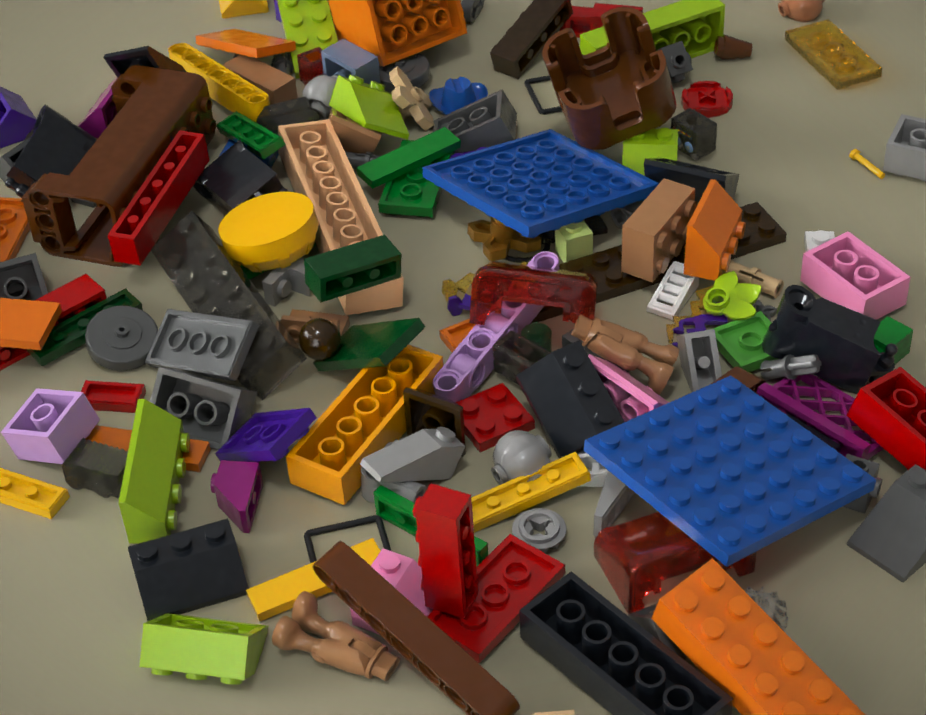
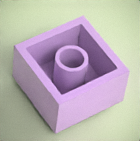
M36 388L1 431V434L20 460L66 465L100 419L83 392Z

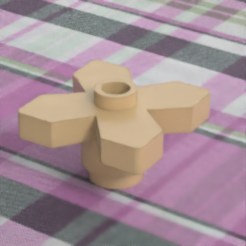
M398 66L389 72L390 81L395 87L391 91L392 99L398 105L403 120L412 115L416 123L427 131L434 126L433 117L428 111V108L431 106L430 97L421 88L413 87L408 76Z

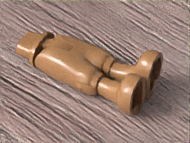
M580 314L571 333L572 336L582 340V346L585 347L587 345L589 350L603 359L625 370L634 371L638 369L649 378L648 387L658 395L665 388L673 372V364L679 355V348L674 345L668 344L663 346L649 342L642 333L600 320L597 317L591 320ZM643 354L651 357L652 359L644 357Z
M307 591L301 592L295 600L291 618L283 616L275 626L272 644L281 650L297 649L310 652L313 659L319 663H325L346 672L365 676L368 679L376 676L387 681L400 662V657L389 653L386 645H382L365 632L343 621L328 622L317 613V598L314 594ZM307 633H311V634H314V635L323 637L324 639H321V638L316 639V638H314V637L308 635Z

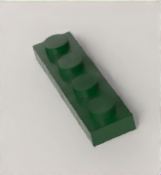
M125 288L54 326L42 350H26L41 366H44L85 344L87 325L100 311L113 306H132L143 310L142 303Z

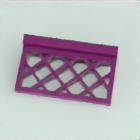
M813 374L799 375L793 380L785 377L773 386L765 382L757 388L756 394L763 397L786 415L789 413L841 445L839 453L844 457L850 454L869 460L883 450L882 446L865 431L852 430L851 426L858 425L846 415L855 398ZM802 381L811 387L796 386V383ZM799 396H812L815 400L800 399ZM821 397L832 398L835 401H822ZM825 411H839L841 415H827Z

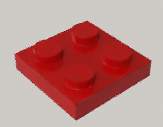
M504 383L455 402L463 407L465 435L479 452L494 447L498 440L510 431L523 430L529 432L535 429V419Z

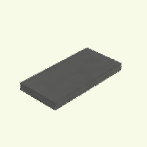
M167 309L145 363L154 368L179 369L200 376L236 382L259 325L251 320Z

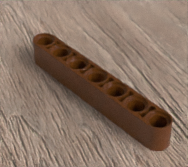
M338 541L313 564L314 572L328 588L466 715H514L520 709L519 702L510 691L347 544Z

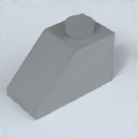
M715 329L676 336L681 367L691 393L710 385L722 376Z

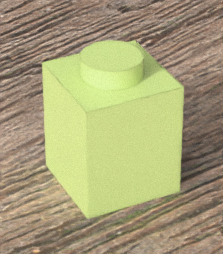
M584 220L555 230V251L563 263L593 254V232Z

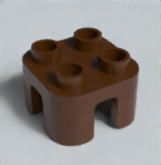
M618 7L601 15L602 25L607 38V45L602 49L582 55L576 35L571 28H566L552 35L543 47V60L559 105L576 142L584 148L592 150L607 149L619 142L658 128L666 123L676 110V98L666 58L661 49L656 51L650 26L643 13L635 8Z

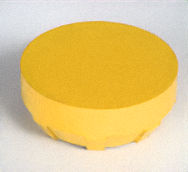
M274 192L252 198L233 208L220 222L218 233L228 258L252 272H262V270L286 268L302 256L308 255L313 248L319 222L313 203L307 196L296 192Z

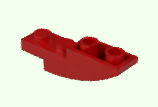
M595 3L593 8L572 6L573 14L559 31L571 28L576 38H580L582 33L603 27L601 15L611 9L631 7L643 13V7Z

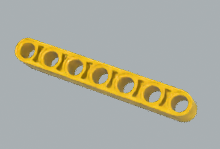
M177 43L168 48L170 59L182 65L186 72L198 74L206 80L209 97L233 113H241L261 126L267 125L272 121L269 96L266 92L187 43Z

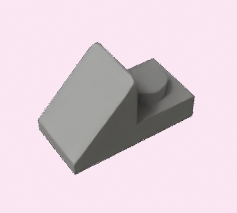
M303 257L291 263V266L283 269L281 267L274 269L262 281L265 303L274 307L283 298L287 297L291 290L311 296L310 288L305 283Z

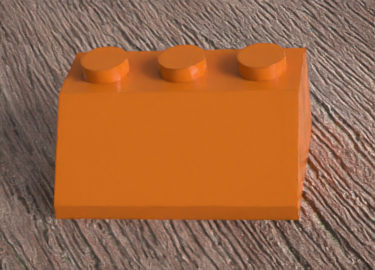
M710 179L687 225L683 273L684 275L713 281L721 276L723 270L728 271L731 255H735L738 239L743 238L746 226L745 222H741L742 209L717 180Z

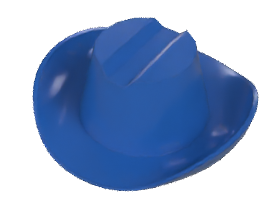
M459 77L458 79L450 78L445 82L444 87L432 89L429 97L432 105L439 112L447 115L486 97L488 90L484 84L471 83L465 77Z

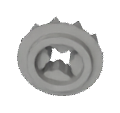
M544 508L530 509L521 513L514 520L512 535L546 553L548 548L558 549L559 543L565 540L566 523L558 513ZM533 529L539 532L545 530V535L540 533L533 535Z

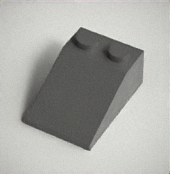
M499 90L434 120L433 132L446 127L461 140V148L455 150V152L475 151L480 147L488 148L516 139L517 112L504 91Z
M916 464L891 485L847 542V546L902 583L926 563V470Z

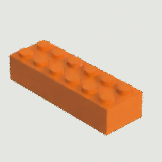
M713 558L659 599L651 619L710 681L733 698V706L741 715H865Z

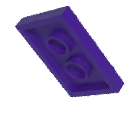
M311 408L255 413L215 455L220 461H278L289 452L288 447L295 440L302 438L308 433L309 426L317 417Z

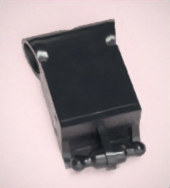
M45 104L35 122L33 135L6 175L9 177L5 180L6 187L15 190L16 195L22 198L31 185L36 183L44 174L51 172L70 175L96 142L97 138Z
M241 139L208 165L193 185L199 194L211 202L217 201L226 212H230L233 208L247 200L264 194L289 192L277 178V173L253 155Z
M791 285L785 289L777 308V318L770 324L762 342L763 351L771 357L783 359L786 355L790 354L795 357L812 354L818 355L819 360L822 361L820 371L814 373V375L855 394H858L860 388L865 386L868 379L871 383L893 371L895 368L894 355L898 352L897 346L892 343L888 344L885 347V352L882 353L875 348L874 337L880 321L822 297L816 299L808 289L799 285Z

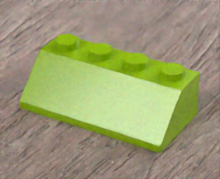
M138 399L118 502L129 544H139L171 535V530L177 529L178 517L175 505L180 504L182 498V488L179 480L184 478L186 473V461L182 457L183 452H189L190 436L189 433H184L182 420L146 399Z

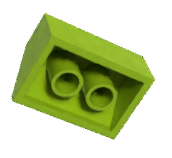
M167 613L143 623L139 667L151 668V673L156 675H172L173 671L186 673V678L205 680L208 676L221 677L220 682L225 684H241L242 680L255 674L268 634V626Z

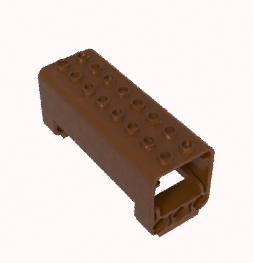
M131 65L124 74L118 77L111 86L112 100L115 102L117 115L70 175L51 172L44 174L22 196L34 242L40 243L42 248L53 256L121 267L125 264L114 261L108 234L179 130L204 134L207 146L215 136L216 121L213 119L212 98L209 97L206 80L198 74ZM69 198L87 200L97 204L79 230H76Z

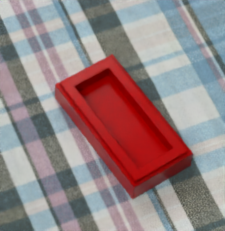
M86 380L81 392L85 394L94 410L135 413L138 399H144L146 388L145 384Z

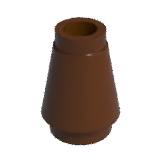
M725 34L722 37H716L714 56L720 57V59L750 58L752 43Z

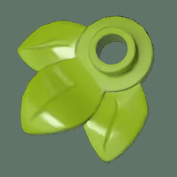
M731 271L719 276L715 280L714 287L710 288L703 298V306L711 315L724 314L732 320H746L756 315V310L752 305L758 300L762 288L761 285L738 283L736 272Z

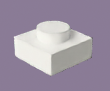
M805 231V251L807 252L835 238L834 231Z

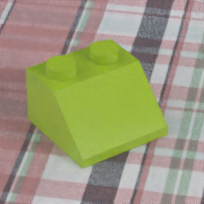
M651 129L624 140L622 165L645 176V158L661 157L677 161L678 129Z

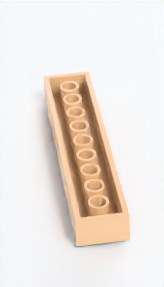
M330 119L278 126V135L282 137L285 143L278 150V153L292 187L296 193L303 194L312 201L319 226L315 242L320 254L382 236L383 233ZM402 274L401 278L338 297L345 315L402 307L404 281Z

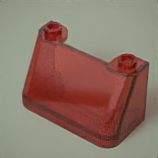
M489 262L480 267L473 277L469 323L485 325L486 318L490 313L495 311V313L501 314L503 301L564 308L562 321L569 322L570 320L574 324L580 314L593 320L597 305L598 281L593 275L586 272Z
M660 512L612 527H606L598 533L594 541V557L628 615L645 608L643 598L650 591H653L654 595L661 593V582L663 580L699 569L712 558L719 562L725 571L733 566L739 577L755 572L757 551L726 567Z

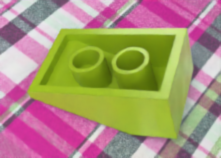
M352 74L348 78L338 75L329 106L364 128L408 140L409 132L398 105L393 101L392 94L384 90L385 85L375 81L366 84L363 83V78Z

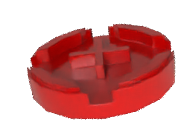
M699 81L690 84V88H685L682 91L681 105L685 111L692 115L707 118L718 117L727 113L732 108L733 93L727 86L726 89L721 87V83Z

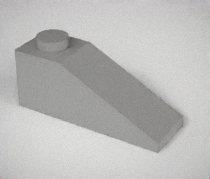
M448 428L422 429L362 458L360 465L379 483L451 479L465 445Z

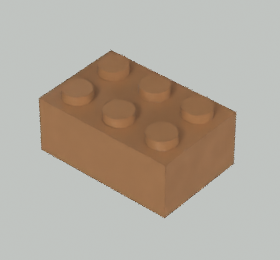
M664 178L622 225L621 272L653 283L660 273L666 271L669 262L674 256L677 257L680 254L682 246L686 243L687 225L697 207L695 188Z

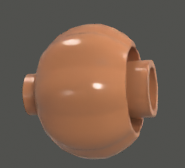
M781 0L778 3V9L783 17L787 16L795 21L808 22L819 16L823 8L822 3L825 0Z

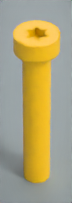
M853 149L850 152L849 157L852 160H857L880 179L885 177V173L860 155L859 150Z

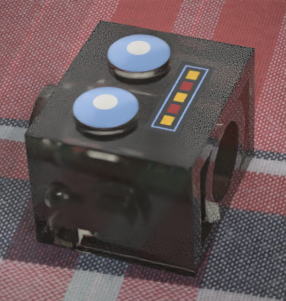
M692 108L671 118V129H678V150L696 161L716 150V122Z

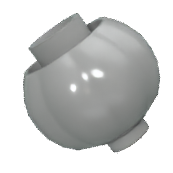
M319 75L305 86L303 102L308 114L317 121L330 119L331 109L334 108L329 106L338 76Z
M523 430L510 431L504 434L495 445L493 452L494 467L491 468L492 475L500 485L519 476L531 475L544 465L550 463L551 450L547 442L540 435L534 436ZM534 475L530 477L527 482L533 481L542 475Z

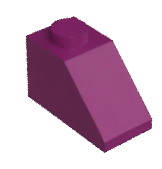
M221 460L217 473H213L211 477V492L216 494L218 507L243 533H250L263 488L259 462Z

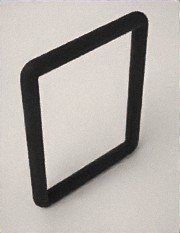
M549 75L527 79L524 82L540 114L562 111L560 106L542 109L530 85L531 83L550 80Z
M378 515L307 530L304 533V540L310 563L317 561L311 536L372 522L377 523L384 549L392 551L382 518Z

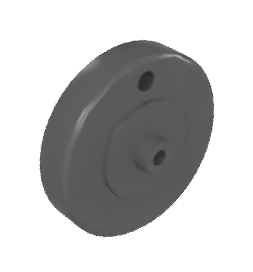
M419 53L384 67L379 65L380 83L386 86L384 90L387 92L395 89L390 81L389 72L397 66L408 76L413 87H421L430 78L429 61Z
M132 306L109 307L97 313L88 323L85 333L86 348L91 358L105 368L116 371L133 370L146 364L145 360L158 332V327L153 318L141 309Z

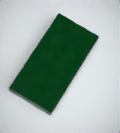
M420 318L353 325L341 336L339 349L332 357L326 360H315L313 364L318 371L387 366L424 329L425 325Z

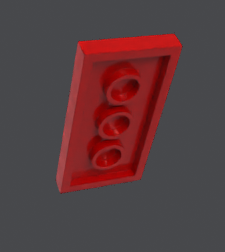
M509 534L477 566L478 595L465 618L435 609L427 617L476 662L481 663L520 622L519 610L565 575V564Z

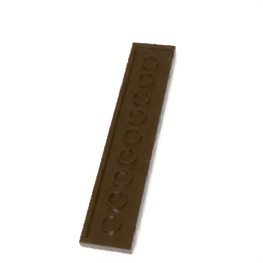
M758 202L740 207L742 209L741 222L746 223L743 238L738 239L737 251L735 255H731V259L786 242L787 233ZM686 243L682 246L680 254L677 257L674 256L669 262L666 271L660 273L653 283L621 272L622 244L559 264L561 283L529 325L660 283L674 261L684 264Z

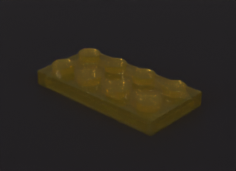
M829 19L785 31V40L836 89L868 82L882 76V67Z

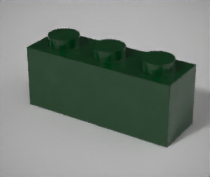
M386 235L378 236L305 258V283L320 303L401 278L402 254Z

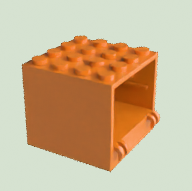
M328 0L338 41L344 38L378 56L379 65L383 67L467 33L466 19L464 18V10L460 0Z

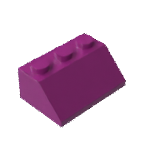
M117 77L108 85L94 106L90 108L83 121L78 125L97 139L117 115L115 102L112 100L113 93L111 88L118 79Z

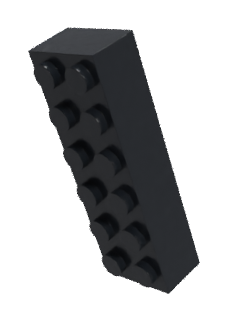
M572 571L519 610L520 638L612 715H732L733 698Z

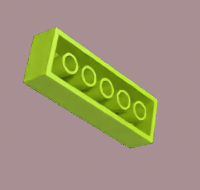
M681 0L643 13L650 26L656 51L682 41L686 52L689 53L692 59L714 51L716 37H722L724 33L725 4L720 0ZM603 27L580 34V50L582 55L590 54L607 45V38Z

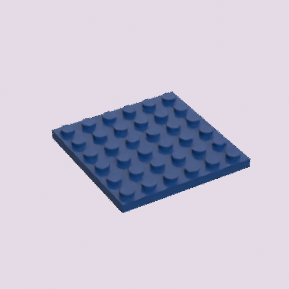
M552 129L423 167V178L527 238L537 237L539 234L550 230H558L562 226L571 223L582 222L583 219L595 215H603L606 211L623 208L627 204L636 201H644L659 184L592 149L582 147L576 141Z
M728 376L586 439L584 443V451L726 567L873 491L877 480L733 376Z

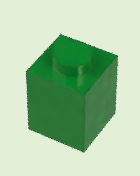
M887 316L879 324L874 337V346L877 351L882 353L885 352V347L888 344H895L898 348V352L894 355V363L896 365L910 353L913 329Z

